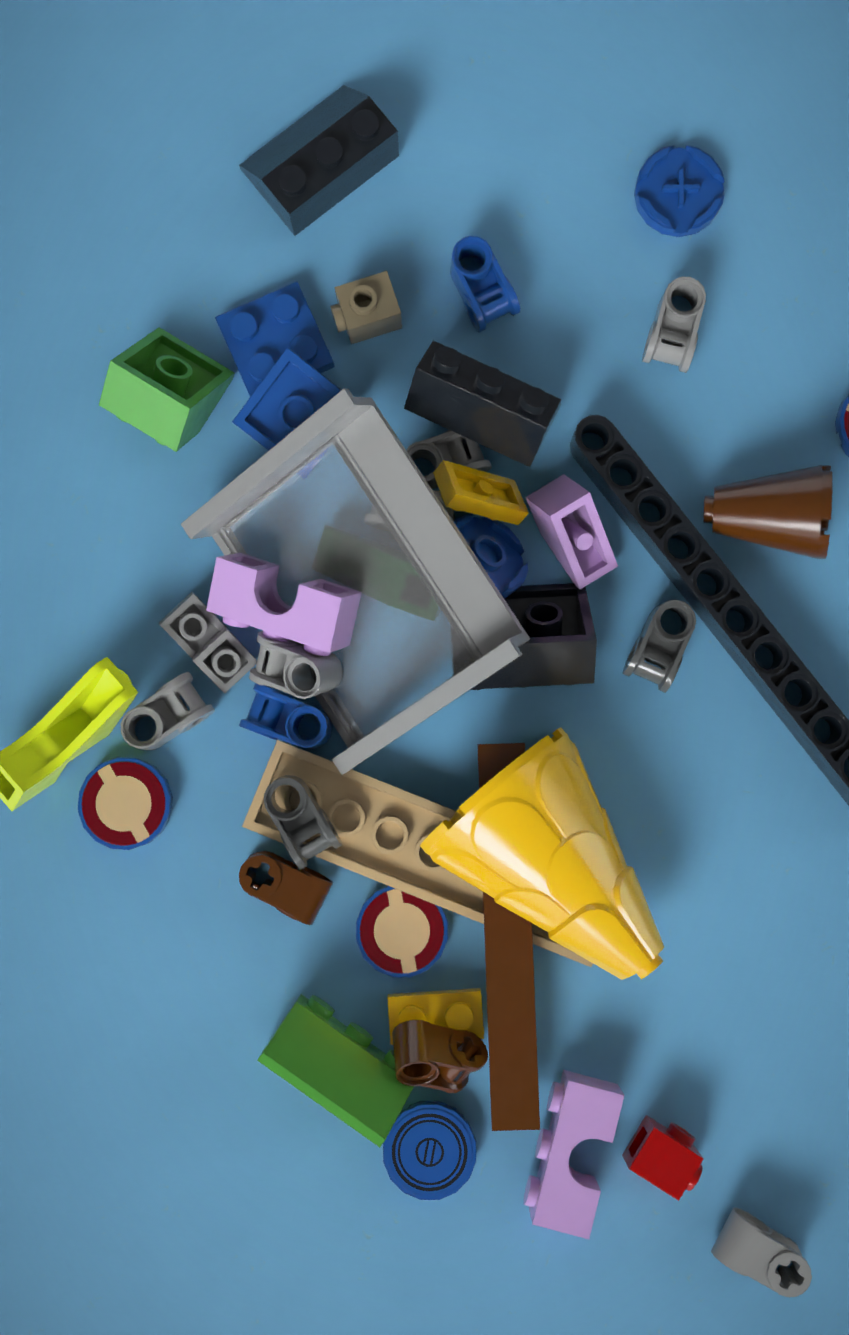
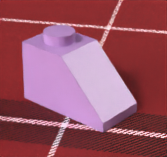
M563 474L525 497L540 534L577 588H584L618 567L592 496L588 490Z

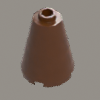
M818 465L715 486L714 496H705L703 523H712V533L815 559H826L830 535H824V531L828 530V523L831 520L832 513L831 465Z

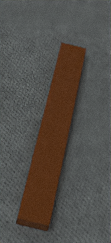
M525 743L477 744L479 789L525 752ZM483 892L492 1131L540 1130L532 923L495 903L493 897Z

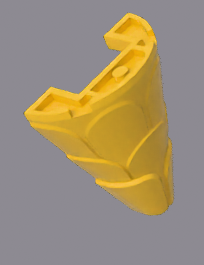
M560 727L552 733L554 735L552 738L548 735L542 738L459 806V809L454 813L450 821L444 820L428 835L420 847L425 853L430 855L432 861L493 897L495 903L547 931L549 939L621 980L629 978L634 974L643 979L663 962L659 953L663 950L664 944L634 868L627 866L606 809L602 808L577 747L569 739L568 734Z

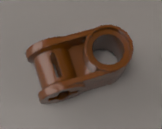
M266 850L257 851L250 855L241 866L239 872V882L246 893L275 907L286 916L307 925H313L333 884V881L308 867L300 869L295 863ZM262 863H267L270 866L268 874L274 877V880L266 879L262 885L254 881L256 873L250 869L251 867L258 868Z
M409 1020L397 1025L392 1032L396 1078L400 1083L408 1086H423L447 1093H457L468 1083L469 1074L480 1070L488 1060V1051L484 1042L476 1034L467 1030H456L438 1026L424 1020Z

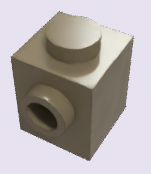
M387 271L335 287L337 304L330 306L338 333L347 330L351 345L402 329L401 311Z

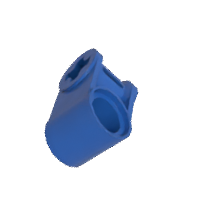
M467 236L459 240L453 248L450 274L463 300L467 315L476 331L481 332L485 330L487 323L508 313L512 316L520 313L521 308L514 288L504 275L487 241L478 236ZM465 257H475L482 263L483 267L479 270L469 271L461 266L460 261Z
M255 683L253 688L256 692L247 718L241 719L240 727L274 740L280 739L308 749L321 748L329 741L332 736L333 727L326 713L293 699V696ZM315 715L320 721V732L313 740L305 741L299 735V723L304 717Z

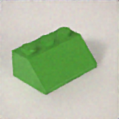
M300 994L269 1039L257 1061L380 1148L414 1086L402 1084L397 1080L393 1050H389L385 1054L371 1044L374 1038L365 1029L353 1022H350L347 1027L334 1018L332 1015L335 1010L324 1000L315 995L308 999Z

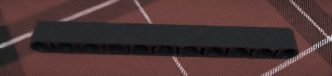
M590 415L582 419L577 425L570 442V452L573 458L849 806V778L844 772V763L849 757V720L614 424L606 417L600 415ZM588 432L596 433L602 438L604 447L599 450L589 449L583 444L581 436ZM618 467L626 469L631 475L632 483L628 486L617 485L610 476V470ZM651 503L656 506L660 513L659 521H645L639 513V505ZM677 538L686 544L688 548L686 559H678L670 554L668 550L669 539ZM699 574H707L714 579L716 583L714 595L708 596L699 590L697 586ZM733 609L742 614L745 622L742 632H735L728 627L726 623L728 610ZM759 645L767 647L773 655V663L768 670L758 665L755 659V652ZM789 682L797 684L801 689L802 698L797 706L791 705L785 698L784 691ZM820 718L824 719L830 726L831 734L825 743L820 742L814 734L815 723Z

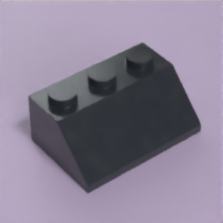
M343 85L239 166L288 229L296 236L399 156L398 130L370 96Z
M433 340L415 369L404 409L531 467L561 406V399Z
M574 583L520 586L515 592L506 597L504 600L528 634L530 640L518 647L522 652L521 656L470 690L594 683L597 638L586 586L579 589ZM450 623L453 676L474 663L475 660Z

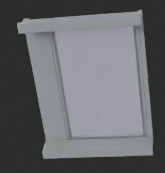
M347 388L341 390L181 523L190 539L212 536L224 555L243 553L280 565L276 583L277 591L283 602L290 607L295 603L299 584L317 579H323L362 592L350 646L331 652L341 662L343 668L342 680L335 689L315 696L348 749L332 759L341 775L347 773L521 656L522 652L518 647L530 640L528 634L374 400L370 397H353ZM311 667L310 673L313 680L316 682V674L314 669Z

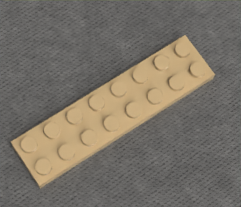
M277 740L242 827L283 843L280 832L265 808L264 793L267 787L277 778L285 775H295L308 785L318 805L324 810L335 827L343 844L337 849L331 846L317 854L316 857L484 924L483 891L433 862L430 855L425 853L420 847L428 835L444 820L450 821L456 812L455 810L353 769L341 775L333 761ZM281 785L275 792V800L280 808L293 810L300 803V795L295 787ZM317 833L316 835L312 836L311 838L305 840L302 843L306 844L309 841L320 836L321 834ZM532 923L534 945L592 968L593 963L549 939L547 931Z

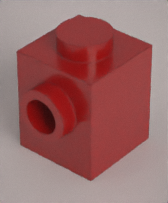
M647 1115L622 1154L629 1170L678 1201L685 1190L690 1191L695 1187L703 1170L701 1163L704 1158L693 1145L696 1138L673 1122L666 1128Z

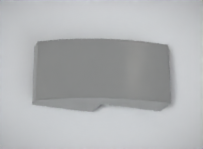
M192 591L159 622V625L225 694L256 665L257 660L213 613L206 611L207 606Z

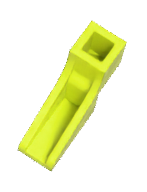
M108 657L91 667L33 728L0 751V798L11 811H14L54 784L68 762L109 736L138 694L128 675L121 669H118Z

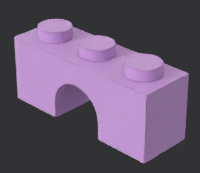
M243 553L216 557L206 611L223 616L222 621L225 624L240 628L252 626L263 630L262 635L268 639L280 642L293 640L304 644L303 649L306 652L319 656H329L331 652L350 646L362 592L323 579H317L299 584L295 603L290 607L283 602L277 591L276 583L280 565Z
M563 1070L560 1083H552L547 1103V1110L553 1112L549 1129H541L536 1145L535 1157L541 1159L537 1177L529 1176L524 1194V1205L529 1206L533 1225L589 1240L601 1190L594 1176L577 1172L570 1167L569 1157L573 1148L586 1139H599L613 1143L625 1096L618 1084Z

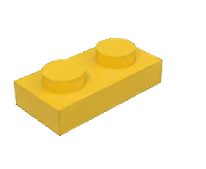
M445 460L433 472L445 506L455 511H464L487 517L490 520H499L519 525L529 514L518 486L513 479Z
M481 988L388 994L387 996L390 1045H393L392 1032L394 1028L400 1023L409 1020H424L438 1026L456 1030H467L484 1039Z

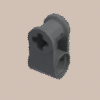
M671 600L654 608L649 614L641 635L631 649L622 673L626 676L635 674L658 684V689L666 693L676 677L682 662V655L695 629L696 617L691 606L683 601ZM665 610L674 611L681 618V630L676 635L668 634L661 627L660 619ZM644 660L659 666L661 669L646 663Z
M285 775L277 778L267 787L264 793L265 808L280 832L281 839L288 853L300 869L308 866L307 860L333 846L337 849L343 845L329 817L320 808L308 785L301 778L295 775ZM291 785L299 792L300 803L296 809L285 810L276 803L275 792L279 786ZM317 833L321 834L320 836L316 837L315 839L309 841L306 844L302 843L305 840L316 835Z

